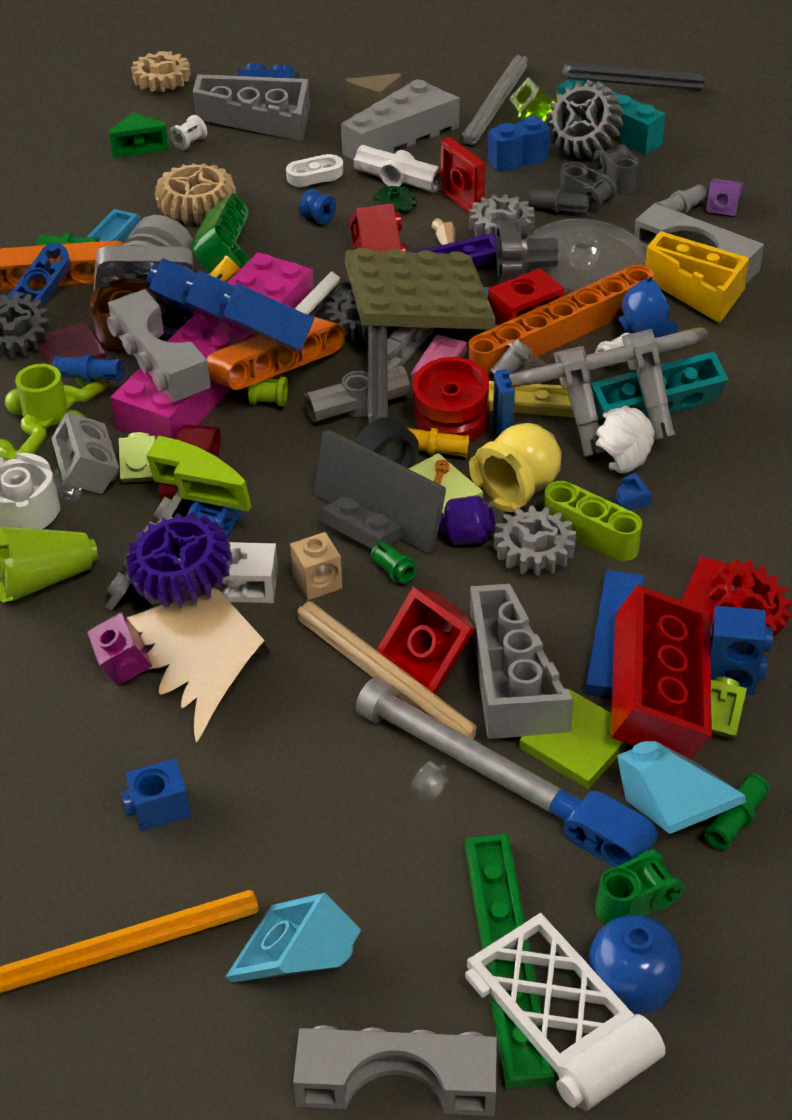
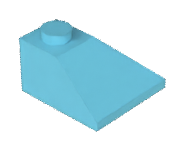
M655 740L638 743L632 750L617 755L625 800L669 834L746 803L743 793L698 763Z
M326 893L271 905L225 977L231 983L338 968L351 957L353 953L352 945L361 929Z

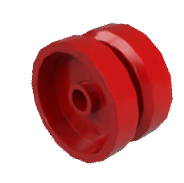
M442 357L428 362L417 371L413 378L415 425L418 430L431 431V428H437L440 433L469 435V442L474 441L485 432L490 423L489 376L483 367L472 360L461 357Z

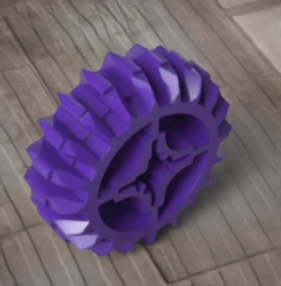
M177 512L175 517L169 520L162 516L161 523L157 525L148 523V531L137 532V540L129 544V554L126 555V565L129 571L127 574L131 584H134L136 592L140 594L141 598L146 597L152 605L160 601L167 608L175 602L182 608L184 602L189 600L197 604L199 596L206 595L211 597L212 587H222L223 578L230 575L229 569L232 564L231 545L218 523L211 522L206 515L198 518L192 512L186 518H183Z

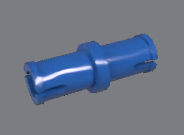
M84 355L82 358L56 356L53 361V366L59 369L61 377L81 378L84 382H93L95 379L122 381L125 373V366L122 365L124 362L121 359H96L93 355Z

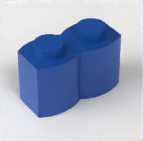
M532 116L525 118L515 125L502 123L488 131L489 164L496 172H504L517 169L522 165L544 162L548 159L550 127L541 118Z

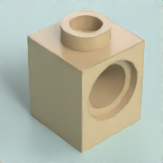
M326 532L290 543L292 575L307 601L342 589L341 556Z

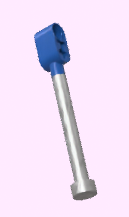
M378 677L370 679L357 698L356 712L374 723H379L383 719L391 722L565 821L563 824L564 833L573 844L613 867L628 862L643 852L650 850L658 839L656 827L645 816L597 791L589 792L583 800H580L397 698L396 688Z

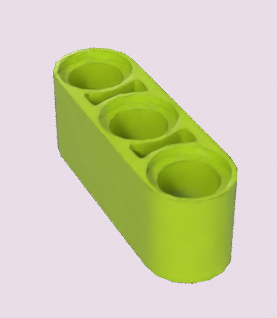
M555 481L547 485L545 488L544 508H549V515L552 516L559 512L562 513V522H572V531H576V541L619 561H628L637 557L642 533V519L640 516L572 483Z

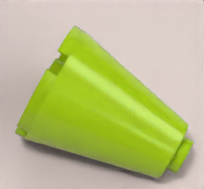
M0 526V601L2 603L15 601L90 570L93 561H97L98 558L94 539H89L85 532Z

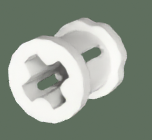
M192 115L181 126L175 125L170 128L171 141L176 148L184 151L195 140L206 138L207 127L199 116Z

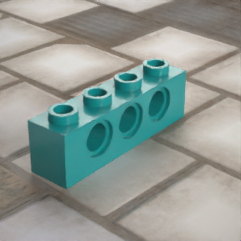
M714 351L660 365L670 413L715 402L729 380ZM636 371L590 383L599 427L606 420L602 417L604 412L623 406L639 409L649 419Z

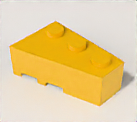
M660 231L647 246L645 266L653 271V280L657 282L660 289L714 321L721 323L745 290L750 258Z

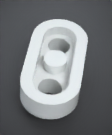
M332 154L297 160L289 163L286 167L288 183L297 188H306L309 185L321 182H333L343 175L342 158Z

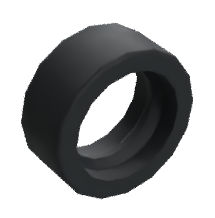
M391 417L380 418L370 423L354 440L355 443L377 454L388 444L394 442L386 458L408 469L415 464L419 453V442L416 436L402 423Z

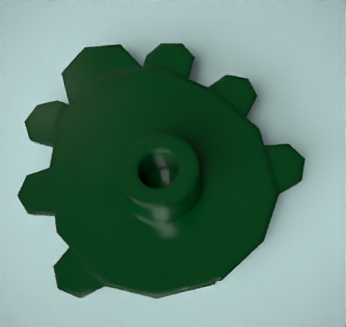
M406 186L383 187L378 190L376 195H373V199L375 201L380 200L381 205L393 203L395 212L399 209L403 212H410L413 208L412 206H416L418 203L416 200H412L415 199L416 195L409 193Z

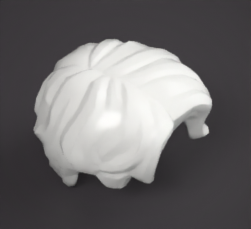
M628 406L604 412L602 417L606 420L597 429L596 434L599 439L595 444L613 456L615 462L609 463V470H615L618 473H628L642 466L646 462L647 455L650 453L654 443L655 429L651 421L639 409Z

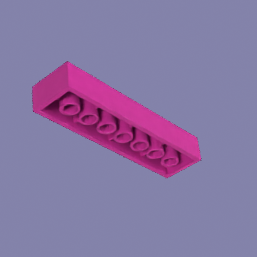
M259 252L227 282L233 286H236L237 283L242 284L294 309L314 289L313 269ZM195 313L167 342H192L207 359L215 351L258 335ZM139 368L111 396L116 429L128 434L135 432L147 433L149 436H155V439H157L158 435L177 439L183 424L198 425L231 388L210 381L211 388L172 402L164 391L159 392L150 374L148 372L144 373Z

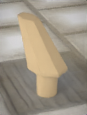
M439 218L435 219L431 227L436 231L435 235L441 245L455 242V227L451 221L444 223Z

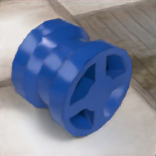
M308 189L303 194L299 204V213L303 218H314L315 222L321 225L329 223L336 210L335 198L328 194L321 195L315 189Z

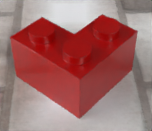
M393 203L355 209L349 220L353 250L357 248H368L372 251L398 249L407 252L405 244L400 243L398 231L402 230L400 213L395 212Z

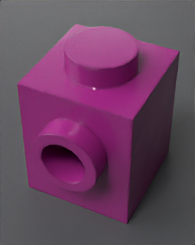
M122 612L87 631L99 666L117 686L152 667L139 632Z

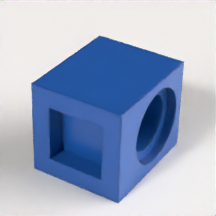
M176 758L125 772L129 790L121 792L127 817L136 815L140 831L191 817L187 790Z

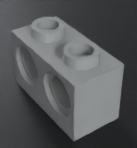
M67 412L51 438L63 483L103 494L109 483L116 479L119 471V464L116 460L105 423Z

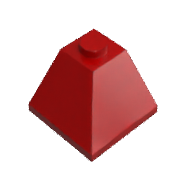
M413 587L378 646L377 651L436 695L475 628L465 612L437 592Z

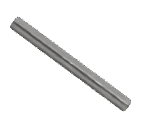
M516 55L462 133L464 137L462 142L465 145L470 144L474 146L527 68L526 62L528 59L526 56Z

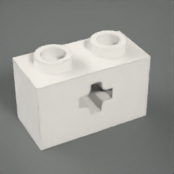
M230 542L232 552V564L229 569L230 575L223 578L222 587H217L218 590L229 602L274 603L278 576L276 543Z

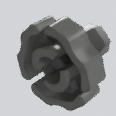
M519 217V221L517 218L498 219L496 225L497 277L501 278L499 279V284L526 274L528 268L557 267L558 242L556 238L527 239L526 217Z

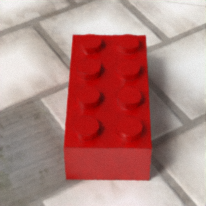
M636 585L615 614L611 738L633 746L641 742L655 740L675 752L692 759L712 737L710 611Z

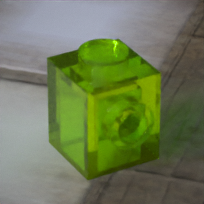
M527 78L509 98L519 110L517 115L522 120L533 116L541 118L545 123L548 122L546 113L552 112L550 103H556L546 91L530 78Z

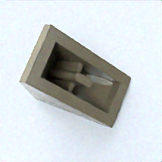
M401 73L346 79L348 107L363 111L393 92L398 91L402 88Z

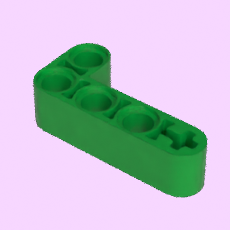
M234 193L208 211L191 243L194 255L209 273L224 259L225 255L240 269L250 260L236 243L249 216V211L243 200Z

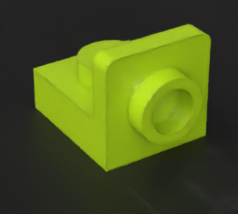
M715 677V680H711L712 734L736 739L747 688L740 687L739 682L734 679Z

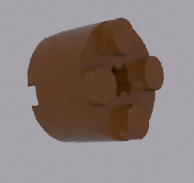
M117 279L109 282V288L101 291L100 286L90 297L95 334L101 348L104 350H125L121 339L118 336L114 337L108 328L107 317H110L108 302L144 289L157 302L156 295L150 293L146 283L137 279Z

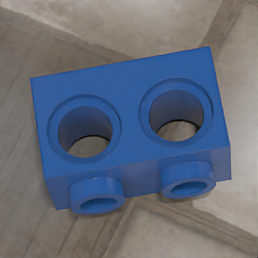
M715 605L710 632L711 680H715V677L731 678L738 681L740 687L747 688L746 695L755 694L757 679L764 680L766 675L767 656L763 655V652H771L773 628L766 627L765 610Z

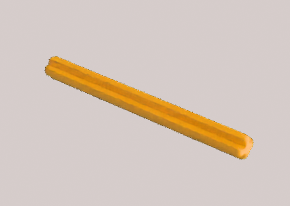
M253 890L240 892L0 966V993L256 914L259 907Z

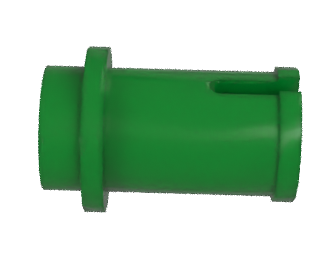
M386 541L379 542V546L385 552L375 545L371 551L370 559L387 571L393 582L406 584L415 577L417 566L411 556L402 555Z

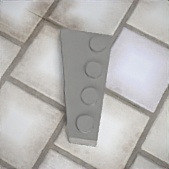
M197 74L193 88L195 113L203 121L303 142L310 110L308 79Z

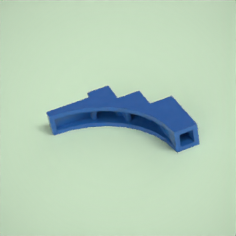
M162 258L159 265L153 264L146 279V282L150 283V293L162 298L167 308L172 307L211 317L270 340L297 353H300L314 321L313 317L242 284L237 283L236 286H233L201 270L195 273L165 258Z

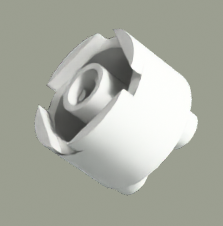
M15 453L17 459L4 461V457H0V526L45 528L56 518L60 511L55 479L49 463L41 456L31 453Z

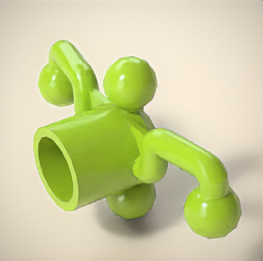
M45 363L34 364L20 370L15 379L17 389L8 392L5 397V406L13 415H23L20 426L25 433L31 436L18 451H15L12 443L6 439H0V457H4V461L17 459L15 453L34 454L46 439V429L60 425L67 412L84 417L79 411H68V409L75 402H86L104 391L109 386V380L95 379L93 382H84L81 378H75L76 382L83 387L79 389L70 385H63L61 373L53 365Z

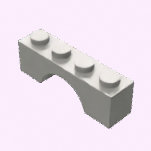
M656 203L635 220L634 247L647 251V246L662 231L749 257L746 284L760 271L764 249L763 243Z
M145 289L108 302L110 317H107V324L111 334L121 339L126 352L129 355L133 354L137 359L140 369L144 373L148 372L159 392L164 391L172 402H176L211 388L208 361L192 342L173 343L158 339L164 334L160 305Z
M328 1025L316 1026L313 1029L299 1028L293 1080L296 1107L346 1109L353 1095L371 1080L387 1075H403L414 1078L428 1086L439 1099L445 1114L495 1116L497 1037L484 1036L478 1032H464L460 1035L435 1034L429 1030H415L411 1033L387 1032L375 1027L365 1028L362 1031L338 1030Z

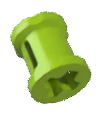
M280 377L279 380L266 379L249 386L248 399L250 405H256L257 402L277 403L279 407H285L288 394V379L286 377Z

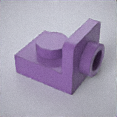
M714 178L710 182L706 211L730 216L736 215L744 182Z

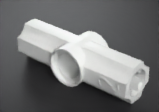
M361 145L357 149L354 158V168L359 172L380 177L387 186L400 187L404 184L431 193H436L440 188V167L417 161L413 155L405 150H399L393 154L365 145Z

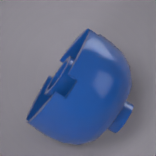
M652 277L638 282L626 292L621 304L623 316L618 318L624 333L631 334L653 329L654 337L658 338L679 332L676 321H668L671 309L655 280L652 281Z
M628 914L609 921L598 930L588 952L587 964L632 1013L645 1014L661 1009L668 1003L669 997L677 991L682 975L680 947L673 934L659 921L647 916Z

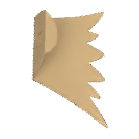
M212 587L211 597L206 595L199 596L197 604L189 600L185 601L182 608H180L173 602L167 608L160 605L126 617L138 632H143L140 636L144 646L155 643L153 648L147 653L152 667L149 669L169 665L161 680L159 694L168 693L188 683L182 696L181 707L185 708L197 698L194 716L196 743L201 738L226 691L254 653H271L265 640L217 587Z

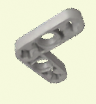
M102 247L98 249L96 254L93 290L95 291L100 286L101 291L109 288V282L117 279H126V274L148 275L153 264L159 265L162 258L192 271L194 269L192 251L185 247Z

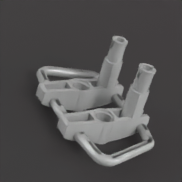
M699 327L655 338L653 329H648L622 336L624 346L586 355L584 346L553 353L555 363L509 374V378H511L512 387L526 386L559 378L561 387L567 388L575 424L580 436L583 456L593 455L591 439H593L595 452L598 454L606 450L595 444L599 439L596 434L599 423L590 380H592L590 370L627 361L629 370H636L644 405L647 408L649 420L655 429L653 438H664L660 425L661 422L665 436H672L676 433L673 429L658 353L699 343L707 338L708 332L705 328Z

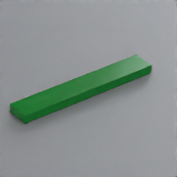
M508 834L469 837L464 840L482 950L525 923ZM528 938L523 941L522 951L531 952ZM495 959L485 966L493 976L510 979L514 977L515 962ZM520 963L518 980L536 982L533 964ZM506 990V992L511 996L512 991ZM517 992L516 1003L523 1011L543 1014L539 995ZM489 994L505 1090L554 1085L555 1076L553 1068ZM536 1025L537 1028L542 1032V1026Z

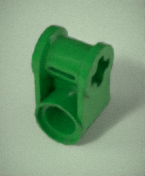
M651 849L628 862L609 868L602 874L595 904V913L604 924L628 914L647 916L655 911H661L672 906L684 894L686 885L680 878H674L664 866L662 854L657 849Z

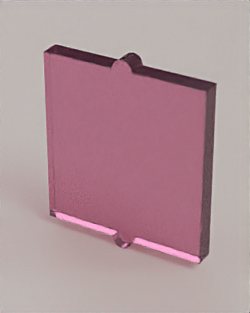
M85 322L64 329L58 328L56 331L46 334L48 339L46 342H37L40 352L49 365H53L56 356L82 358L84 355H93L96 359L106 358L105 351Z

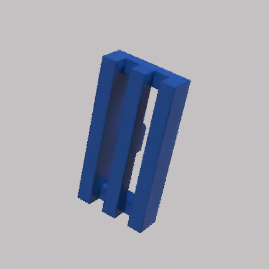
M508 369L496 370V373H494L493 428L496 438L502 431L513 426L515 391L512 387L511 378H509Z

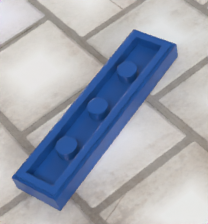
M606 570L586 682V694L612 697L615 614L636 585L643 587L644 575Z

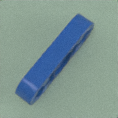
M57 243L45 246L7 298L12 299L14 293L18 292L20 299H24L25 293L32 296L33 302L41 300L42 305H44L70 269L71 260L67 249ZM60 256L61 262L54 261L51 265L49 259H56ZM37 278L44 279L46 285L43 289L35 291L29 288L32 280Z

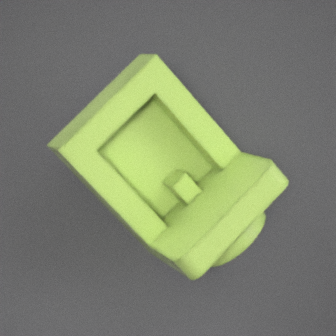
M135 432L129 434L126 438H119L120 480L122 483L154 481L146 455L156 440L155 436H149V434L143 432Z

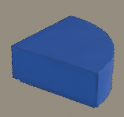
M634 472L622 480V484L616 491L615 504L627 510H633L652 504L653 494L638 474Z

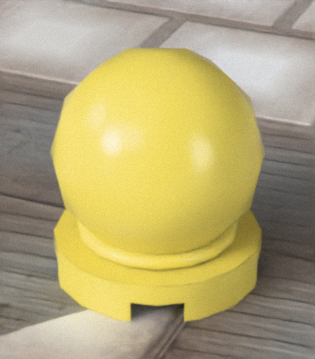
M517 424L502 431L495 441H490L477 450L475 456L469 461L470 476L476 486L479 488L483 487L485 492L494 499L490 502L491 505L503 512H515L516 508L526 505L531 501L535 493L542 491L554 481L561 470L562 451L554 435L538 424Z

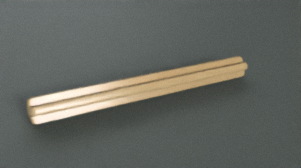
M307 601L303 606L299 607L297 613L299 614L298 620L370 676L373 678L378 677L394 686L397 690V696L404 702L472 740L475 738L477 727L474 723L316 604Z

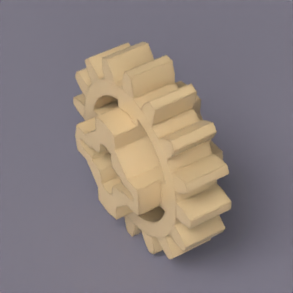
M158 51L155 55L147 53L145 57H138V61H134L132 63L133 67H131L132 80H134L135 86L140 85L142 90L150 88V92H164L166 88L175 90L177 86H184V81H189V76H191L188 59L186 57L182 58L181 54L172 55L171 51Z

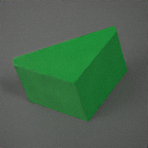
M132 112L108 130L113 158L169 150L166 123L154 118Z

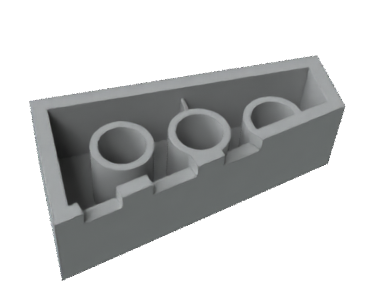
M416 79L341 123L342 154L354 160L357 149L361 145L394 153V147L413 146L416 144V139L426 135L430 139L440 135V130L447 127L451 131L458 129L460 125V97L432 86L424 80Z
M511 585L470 586V622L475 628L472 637L487 739L571 732L573 698L568 689H564L559 681V672L554 663H550L543 651V643L538 634H534L529 626V618Z

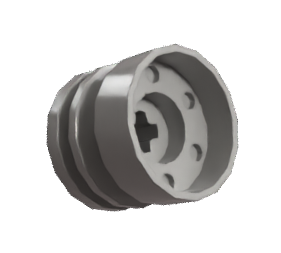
M151 215L144 217L136 225L122 246L185 247L192 251L191 243L193 238L188 230L179 222L167 216ZM126 274V279L141 280L146 283L148 289L150 287V283L146 282L148 275ZM156 296L157 301L163 300L162 298Z

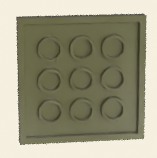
M368 248L345 251L344 262L362 325L483 330L494 328L495 316L470 255L462 252L436 254L428 250L418 253L403 252L398 249L372 251Z

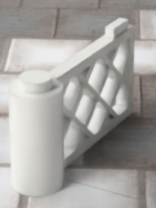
M539 913L467 959L469 971L465 972V978L482 998L488 994L493 997L556 1071L560 1079L557 1081V1089L564 1101L573 1108L578 1106L584 1111H589L665 1055L663 1039L653 1024L640 1014L634 1015L542 913ZM539 931L551 945L550 955L522 951L523 941ZM495 959L515 962L514 977L510 979L493 976L485 966ZM520 963L549 967L547 984L518 980ZM554 968L574 970L581 978V988L552 985ZM506 990L512 991L511 996L506 992ZM517 992L545 996L544 1014L523 1011L516 1003ZM551 997L579 1001L578 1019L549 1015ZM585 1002L603 1004L614 1016L605 1023L583 1020ZM536 1025L542 1026V1032L537 1028ZM552 1027L576 1031V1041L566 1050L559 1053L546 1038L547 1028ZM582 1032L589 1033L582 1038Z

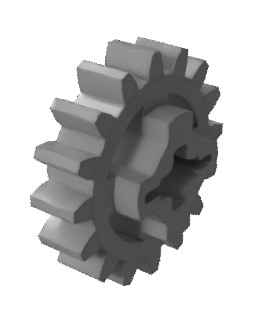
M495 194L489 199L482 197L480 203L474 202L473 208L469 209V229L475 230L476 237L492 234L496 239L498 219L517 218L519 221V217H526L527 235H530L531 229L535 226L534 207H529L528 201L519 202L518 196L510 199L507 194H504L502 198H498Z
M530 506L528 512L525 513L521 509L516 508L514 517L504 514L503 523H496L493 547L497 550L498 560L506 559V567L508 569L517 565L520 566V574H524L528 569H533L534 574L540 576L541 569L546 568L552 574L555 573V564L565 567L567 566V558H573L576 531H572L571 521L562 522V513L559 512L553 516L549 515V508L547 507L542 512H538L534 506Z

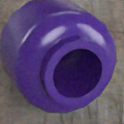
M479 495L450 499L445 505L444 513L441 514L439 523L441 535H447L450 542L455 546L484 543L489 538L490 533L495 531V515L491 503H486Z

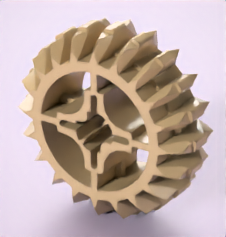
M193 163L188 166L182 164L180 168L173 167L171 172H164L163 177L157 179V185L155 186V199L160 213L177 222H184L185 225L196 223L198 226L199 223L204 221L208 211L230 194H236L231 174L226 173V170L223 168L218 169L217 165L207 166L206 163L202 165Z

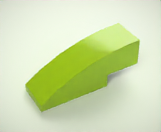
M158 435L146 455L154 482L178 486L182 499L244 511L250 510L251 502L246 482L232 467L199 447Z

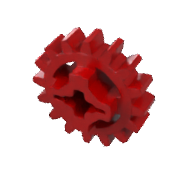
M735 559L730 565L726 563L715 574V577L709 584L713 588L709 593V598L718 601L716 606L765 610L766 627L773 628L774 636L787 625L786 622L792 617V613L788 611L792 606V601L783 597L788 591L787 588L779 587L776 583L779 577L777 575L769 577L766 574V567L764 565L759 569H755L752 560H747L743 565L738 559Z

